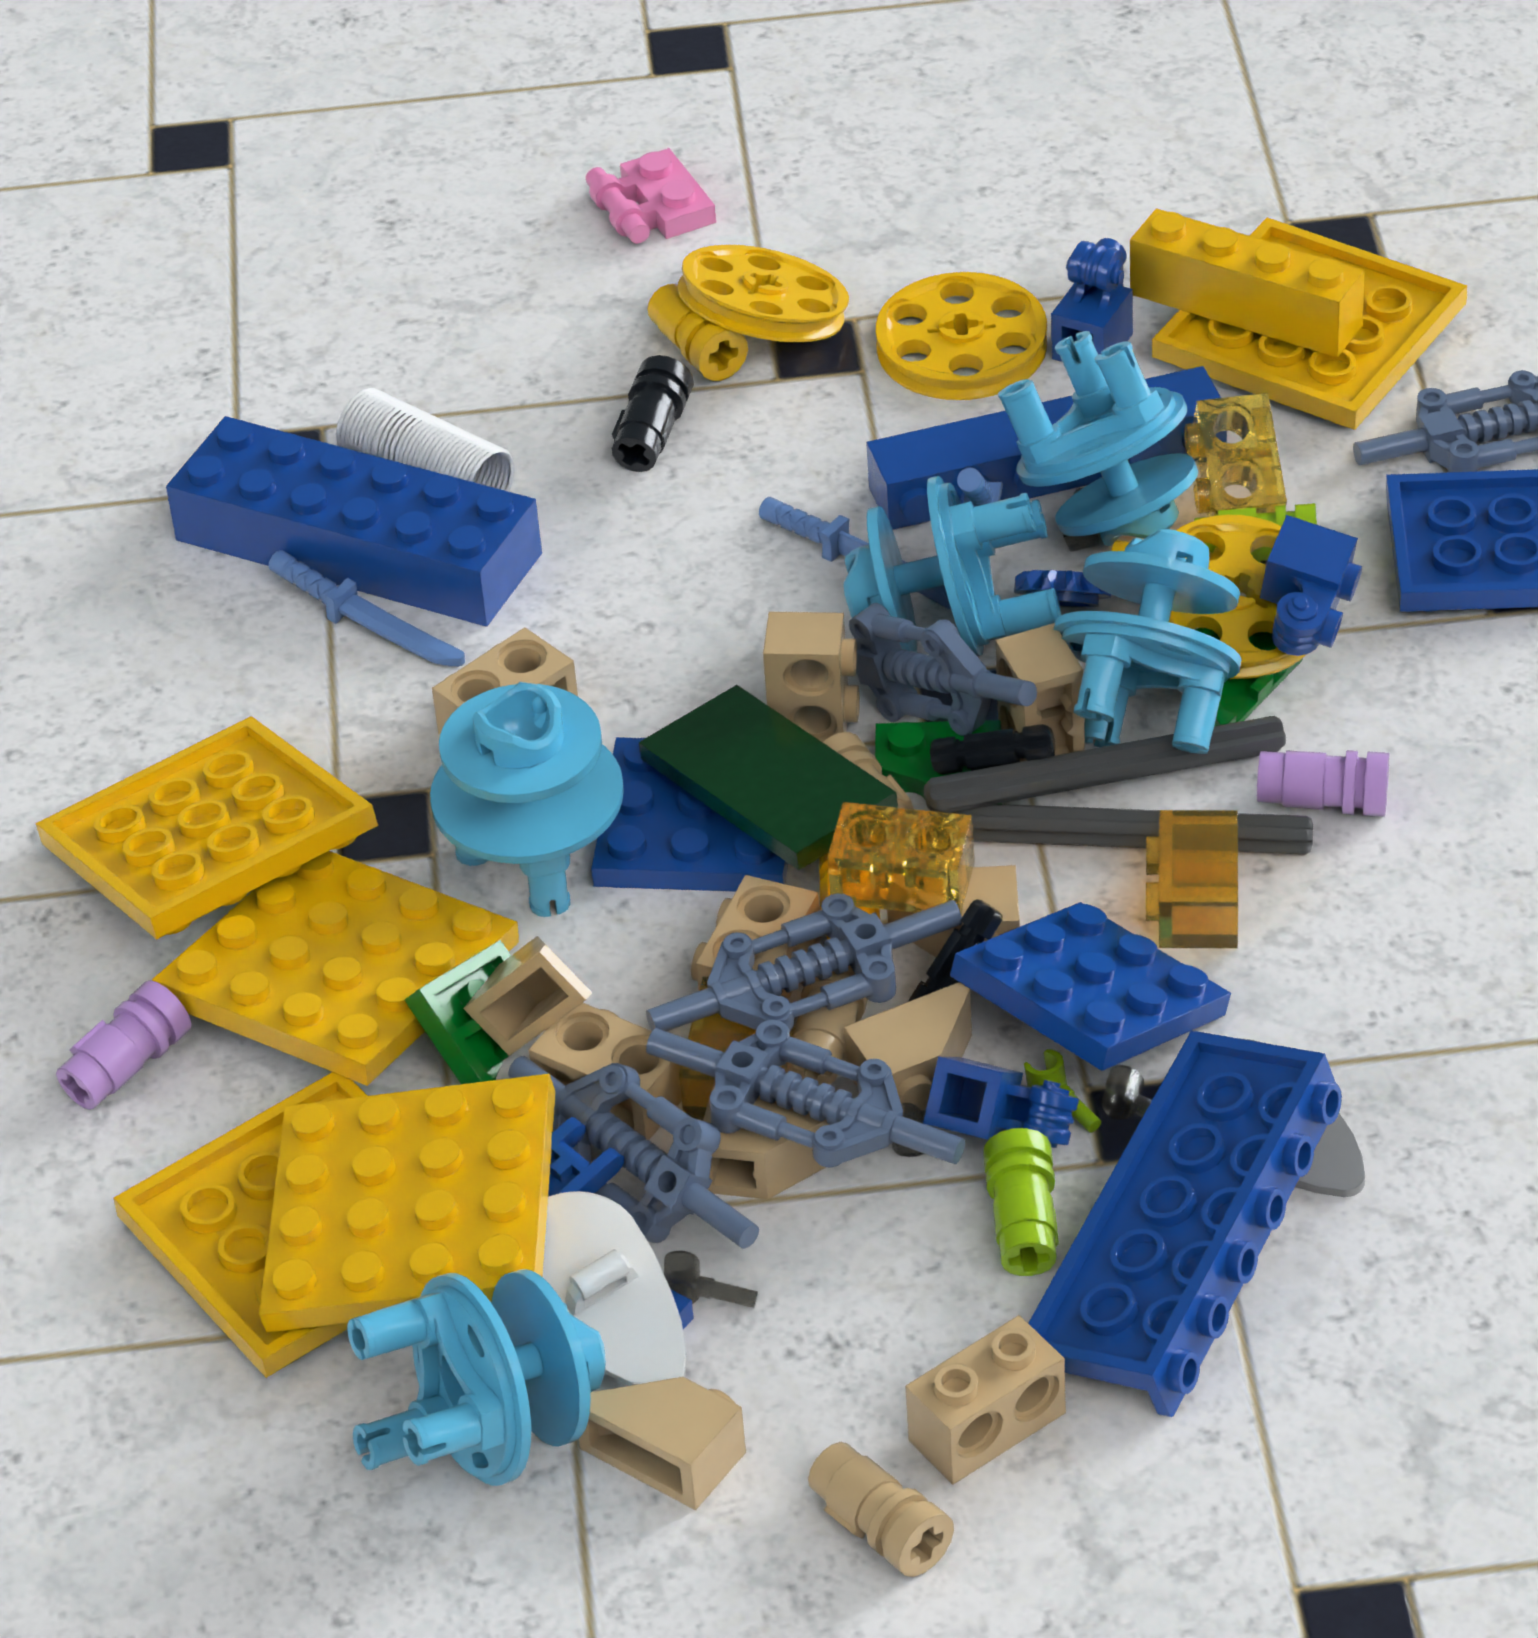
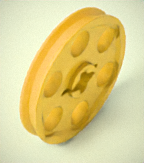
M746 245L707 246L692 251L683 260V275L680 277L677 286L681 300L693 312L720 327L743 335L780 342L823 340L835 335L842 329L844 324L843 312L849 303V295L846 288L829 272L806 260L779 251Z
M953 272L934 275L905 286L883 305L876 321L877 356L884 371L895 382L915 393L945 400H972L997 395L1002 389L1017 381L1028 379L1040 367L1047 352V318L1038 299L1027 289L1008 279L977 272ZM952 296H964L970 299L959 304L945 301V299ZM1003 310H1015L1021 313L1012 318L996 315V313ZM907 317L923 320L916 325L898 323L899 320ZM1007 346H1021L1027 349L1017 354H1008L1000 351ZM910 353H920L927 356L920 361H907L901 358ZM965 367L974 368L979 371L970 376H960L953 373V371Z
M1245 515L1206 517L1176 529V531L1200 539L1203 543L1217 546L1222 551V555L1217 559L1209 560L1208 569L1229 579L1239 588L1241 593L1246 595V597L1240 595L1237 607L1229 612L1192 614L1171 611L1169 619L1171 623L1191 629L1207 628L1213 630L1218 634L1220 641L1232 647L1241 656L1242 661L1239 673L1231 679L1258 678L1277 673L1289 668L1306 656L1289 655L1278 648L1261 650L1249 641V637L1255 633H1272L1277 609L1276 603L1260 598L1266 564L1255 560L1251 553L1261 547L1273 548L1282 526L1265 519Z

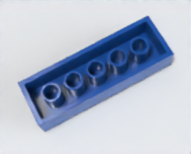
M227 416L219 422L166 485L177 541L269 566L272 555L278 550H283L297 559L298 562L301 561L309 566V569H314L322 574V577H327L335 582V585L339 586L346 578H349L356 582L357 591L486 627L542 554L535 498Z

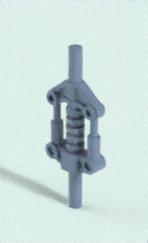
M1521 370L1514 372L1509 377L1508 385L1482 391L1475 387L1445 394L1437 388L1423 389L1417 395L1416 422L1418 429L1355 442L1353 444L1355 460L1358 465H1365L1423 452L1429 463L1437 462L1447 468L1448 472H1475L1481 467L1513 461L1516 459V455L1537 451L1538 437L1513 442L1512 439H1505L1477 445L1476 443L1477 440L1480 443L1489 442L1492 440V437L1496 440L1506 438L1507 434L1510 436L1520 435L1522 430L1525 433L1537 430L1538 377L1529 371ZM1507 398L1511 402V404L1504 405L1503 409L1499 406L1489 408L1488 413L1486 410L1475 411L1473 416L1470 413L1461 414L1458 416V419L1455 415L1482 409L1484 403Z
M872 603L849 620V629L857 642L856 674L859 682L869 686L877 698L876 704L879 712L890 722H897L905 715L930 721L942 718L947 719L951 728L962 736L971 734L985 723L992 699L1021 706H1030L1037 697V687L1033 682L994 674L987 670L982 661L959 636V632L954 624L948 620H938L928 628L918 627L911 620L891 616L887 609L879 603ZM920 641L928 654L904 650L901 648L900 642ZM914 687L940 693H951L952 705H944L938 698L918 694Z
M839 893L832 894L822 901V910L781 924V930L753 940L748 935L739 932L726 936L721 943L708 978V988L646 1010L648 1024L651 1031L658 1028L667 1032L717 1013L721 1018L753 1029H757V1026L764 1021L779 1020L789 1027L790 1032L794 1026V1018L823 1007L830 1011L865 997L875 1003L887 1002L896 994V976L892 950L961 925L962 922L960 920L962 916L956 902L951 900L883 925L876 913L868 914L857 908L850 896ZM823 935H827L830 938L825 940L824 946L816 943L808 947V952L800 949L792 952L790 959L787 955H783L775 959V964L766 961L758 965V970L754 971L752 969L755 955L784 944H787L788 947H793ZM849 965L855 975L822 986L820 993L790 1003L787 998L781 996L783 989L787 993L798 989L799 983L806 987L814 984L816 977L821 981L830 978L832 971L837 975L847 972Z
M767 1020L757 1026L755 1034L740 1042L733 1040L725 1052L655 1028L648 1038L646 1052L648 1054L715 1078V1089L710 1095L711 1123L721 1133H734L743 1128L776 1141L783 1137L812 1148L813 1158L819 1165L827 1168L836 1167L841 1163L886 1148L893 1142L952 1164H957L964 1152V1138L903 1117V1109L891 1069L884 1061L869 1059L864 1061L861 1066H857L832 1057V1053L828 1049L791 1037L789 1027L782 1021ZM788 1062L819 1074H824L828 1071L857 1082L859 1096L853 1099L851 1092L843 1089L836 1091L834 1086L822 1083L819 1086V1082L810 1077H805L802 1080V1075L793 1071L786 1073L785 1069L779 1066ZM760 1095V1099L772 1104L776 1101L779 1107L787 1110L793 1107L794 1112L804 1116L810 1112L812 1119L821 1122L826 1119L829 1125L820 1127L814 1133L787 1123V1119L783 1115L753 1104Z
M526 1056L516 1058L508 1071L509 1078L549 1074ZM611 1063L566 1086L550 1075L556 1092L553 1131L567 1119L575 1117L586 1126L585 1135L573 1147L576 1152L591 1163V1144L601 1150V1152L614 1148L624 1156L625 1160L622 1167L626 1168L634 1176L639 1177V1180L646 1184L644 1187L646 1193L640 1201L615 1183H606L594 1194L607 1197L621 1205L633 1217L648 1242L660 1243L668 1237L671 1227L689 1214H696L742 1249L750 1247L755 1242L759 1234V1227L708 1190L713 1181L709 1178L712 1154L718 1149L721 1138L719 1129L714 1124L690 1117L663 1096L655 1098L640 1087L638 1072L634 1068L620 1063ZM629 1098L645 1108L648 1118L673 1135V1143L668 1154L610 1112L611 1108Z

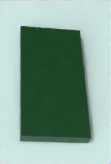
M738 685L733 686L638 742L641 760L797 870H801L899 810L897 794L894 790Z

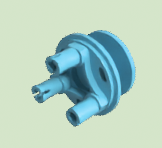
M1083 331L1076 334L1077 341L1074 342L1072 336H1069L1055 345V350L1060 355L1075 392L1072 395L1074 401L1072 407L1053 425L1049 420L1032 380L1024 379L1017 381L998 393L1018 437L1016 443L1022 455L1016 470L1024 484L1036 487L1052 486L1075 481L1098 472L1102 475L1101 478L1075 493L1057 511L1055 520L1063 534L1068 536H1086L1099 533L1104 545L1111 546L1123 535L1145 539L1160 529H1170L1179 515L1174 499L1186 491L1198 476V468L1194 459L1190 455L1179 453L1160 455L1133 464H1129L1128 459L1151 447L1175 429L1185 417L1187 405L1180 393L1161 387H1148L1133 353L1131 342L1116 343L1101 351V354H1098L1092 342L1093 338L1090 331Z
M940 476L930 477L927 481V498L937 552L936 556L903 563L889 519L881 506H877L867 510L869 545L857 547L848 553L844 559L848 572L843 584L844 594L852 618L872 603H879L887 609L891 616L911 620L916 626L910 593L944 585L959 635L976 656L983 654L984 645H988L991 640L1055 623L1056 619L1062 615L1054 588L1003 600L1000 599L999 595H995L990 556L995 555V549L1048 537L1043 513H1040L1042 512L1040 501L1036 499L1030 502L1027 493L974 507L971 501L961 504L957 492L950 482L944 483ZM918 641L900 642L902 649L917 652Z
M1160 529L1144 540L1133 538L1124 551L1099 552L1086 558L1083 575L1087 581L1109 594L1140 604L1138 615L1108 611L1070 612L1059 616L1055 621L1053 630L1060 631L1062 639L1066 641L1076 659L1086 663L1077 704H1075L1073 711L1076 715L1085 718V743H1093V739H1095L1094 746L1096 747L1120 744V734L1128 698L1136 695L1138 689L1168 688L1178 689L1182 692L1172 746L1190 753H1208L1224 682L1239 673L1242 659L1232 647L1224 642L1194 629L1171 623L1169 619L1171 611L1192 614L1229 612L1237 607L1240 590L1229 579L1208 569L1209 548L1200 539L1180 531Z
M526 682L488 690L469 699L450 715L442 728L439 739L442 765L434 776L430 791L433 818L441 833L455 845L458 861L469 866H478L485 864L487 861L519 864L520 869L528 878L529 906L532 912L541 917L551 916L549 902L554 900L558 915L564 913L570 906V894L567 889L565 870L570 865V853L585 847L603 834L612 824L620 810L624 793L621 769L612 753L602 744L601 727L595 712L585 701L573 693L553 686Z
M520 1269L502 1276L495 1286L491 1302L468 1278L457 1273H446L428 1281L420 1297L352 1318L347 1324L351 1347L355 1355L361 1360L412 1345L414 1365L419 1383L417 1400L410 1403L408 1411L371 1423L358 1424L354 1427L353 1443L357 1454L361 1455L370 1452V1454L364 1455L361 1460L367 1470L376 1469L382 1464L409 1456L414 1464L420 1466L428 1463L429 1460L450 1454L465 1471L486 1484L499 1486L512 1482L522 1474L526 1467L531 1446V1431L543 1442L552 1446L572 1443L583 1435L590 1415V1392L600 1388L605 1373V1349L600 1333L571 1315L567 1311V1305L562 1302L551 1285L539 1274L527 1269Z

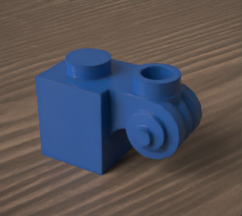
M1103 238L1096 244L1089 241H1081L1068 258L1066 264L1068 280L1074 284L1051 313L1053 360L1062 362L1060 355L1055 350V345L1069 336H1072L1074 342L1077 341L1076 334L1079 332L1090 331L1093 338L1092 342L1098 354H1101V351L1109 346L1128 341L1133 335V289L1123 286V265L1126 262L1127 254L1124 247L1116 240Z
M1286 515L1267 560L1260 595L1261 599L1277 604L1271 637L1274 645L1280 651L1289 655L1300 656L1311 653L1319 645L1332 648L1343 618V612L1336 610L1340 599L1349 602L1352 600L1362 571V566L1353 563L1358 538Z
M938 1056L923 1124L987 1140L1001 1131L1013 1128H1028L1045 1135L1051 1144V1148H1057V1144H1069L1071 1137L1069 1125L1074 1123L1072 1112L1077 1110L1079 1099L1069 1096L1070 1091L1059 1088L1060 1083L1044 1080L1043 1086L1032 1085L1030 1087L1021 1084L1022 1072L961 1057Z

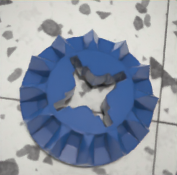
M1072 570L1023 571L1015 576L1014 593L1024 595L1054 588L1060 607L1099 606V599L1111 598L1112 596L1087 581L1083 572Z

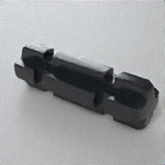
M1044 724L1023 727L1021 733L1011 728L964 735L962 741L959 738L956 739L955 736L934 739L930 744V760L933 770L943 775L962 772L963 766L971 768L972 771L1022 762V758H1026V760L1042 759L1055 756V738L1052 728Z
M978 899L974 900L960 920L963 923L960 930L956 928L953 930L927 970L926 974L929 978L926 982L920 981L908 1002L958 983L959 981L950 976L955 953L982 943L985 938L991 939L1002 922V914L986 902Z

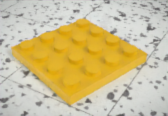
M1267 217L1250 236L1269 242L1281 243L1292 249L1323 258H1331L1340 263L1365 270L1363 326L1339 357L1320 353L1183 310H1179L1152 338V357L1185 370L1204 366L1211 379L1356 430L1466 305L1467 285Z
M252 716L35 823L42 845L156 940L165 935L176 934L185 930L192 921L221 906H228L241 901L248 892L276 878L294 874L303 864L330 850L350 845L357 836L378 826L373 805Z
M328 851L303 864L294 874L276 878L254 889L157 974L152 981L158 982L170 990L183 1004L187 1013L368 1086L425 1032L404 1000L421 987L499 940L502 941L508 951L513 949L519 943L518 922Z
M334 1072L113 1198L116 1213L120 1220L265 1378L347 1330L348 1323L266 1333L259 1316L285 1106L368 1096L353 1080Z
M550 1074L285 1106L259 1316L266 1333L345 1324L352 1318L420 1297L428 1281L446 1273H457L468 1278L485 1294L490 1302L492 1301L497 1282L505 1274L520 1269H527L543 1277L556 1093Z

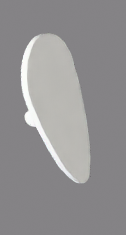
M579 1191L549 1196L543 1278L555 1290L562 1302L567 1305V1311L571 1315L600 1333L606 1358L604 1374L628 1386L685 1377L686 1348L682 1321L671 1289L655 1253L633 1217L615 1201L598 1194Z

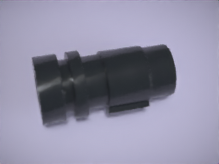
M656 355L648 357L641 363L628 393L629 403L626 410L621 411L612 432L614 444L611 448L612 455L622 467L635 472L648 471L654 467L659 454L662 453L674 422L681 417L694 386L693 375L680 361L669 356Z

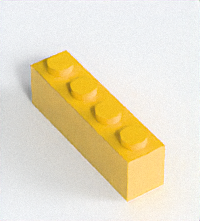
M1157 208L1130 238V288L1133 289V296L1337 358L1363 326L1365 270L1340 263L1331 258H1323L1292 249L1281 243L1265 241L1235 232L1230 228L1218 227L1184 217L1176 212H1167Z

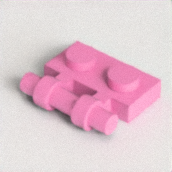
M670 148L649 152L640 158L621 163V178L619 179L612 174H607L600 167L591 169L586 175L585 180L590 187L589 194L592 200L601 210H608L611 225L621 236L628 237L633 243L644 242L650 235V230L658 228L663 236L669 239L716 223L715 204Z

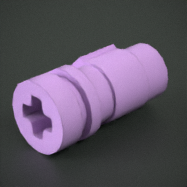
M1286 750V753L1260 751L1257 802L1280 803L1283 807L1323 809L1324 806L1342 807V814L1354 815L1355 808L1363 809V815L1385 817L1389 753L1368 751L1367 758L1358 757V751L1347 750L1346 756H1331L1321 752Z
M151 980L144 982L129 996L127 1001L122 1002L115 1008L113 1013L114 1019L109 1024H106L103 1020L99 1022L70 1049L73 1056L57 1069L56 1075L61 1087L72 1100L83 1108L94 1109L108 1095L114 1094L142 1069L144 1062L149 1058H160L170 1045L175 1044L190 1030L192 1024L185 1007L170 990L160 983Z

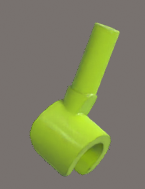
M1047 1049L1043 1052L1046 1070H1036L1028 1062L1024 1063L1027 1086H1043L1044 1080L1060 1083L1059 1088L1070 1091L1069 1096L1078 1098L1067 1085L1063 1056L1058 1051ZM1079 1099L1077 1110L1072 1112V1116L1088 1132L1092 1133L1100 1127L1101 1120Z

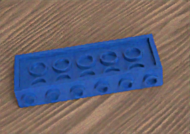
M1190 1031L1028 1322L1032 1328L1064 1357L1065 1373L1148 1391L1157 1414L1168 1417L1175 1415L1185 1394H1189L1194 1389L1198 1381L1200 1365L1214 1339L1219 1338L1225 1331L1229 1319V1311L1243 1284L1248 1283L1253 1278L1257 1268L1258 1256L1271 1231L1277 1229L1282 1223L1286 1211V1203L1299 1178L1305 1176L1310 1170L1314 1158V1150L1327 1125L1332 1124L1338 1117L1342 1102L1341 1089L1335 1082L1325 1053Z

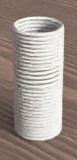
M368 388L357 393L344 407L338 420L336 430L337 446L508 492L512 487L515 470L513 457L508 450L378 389Z

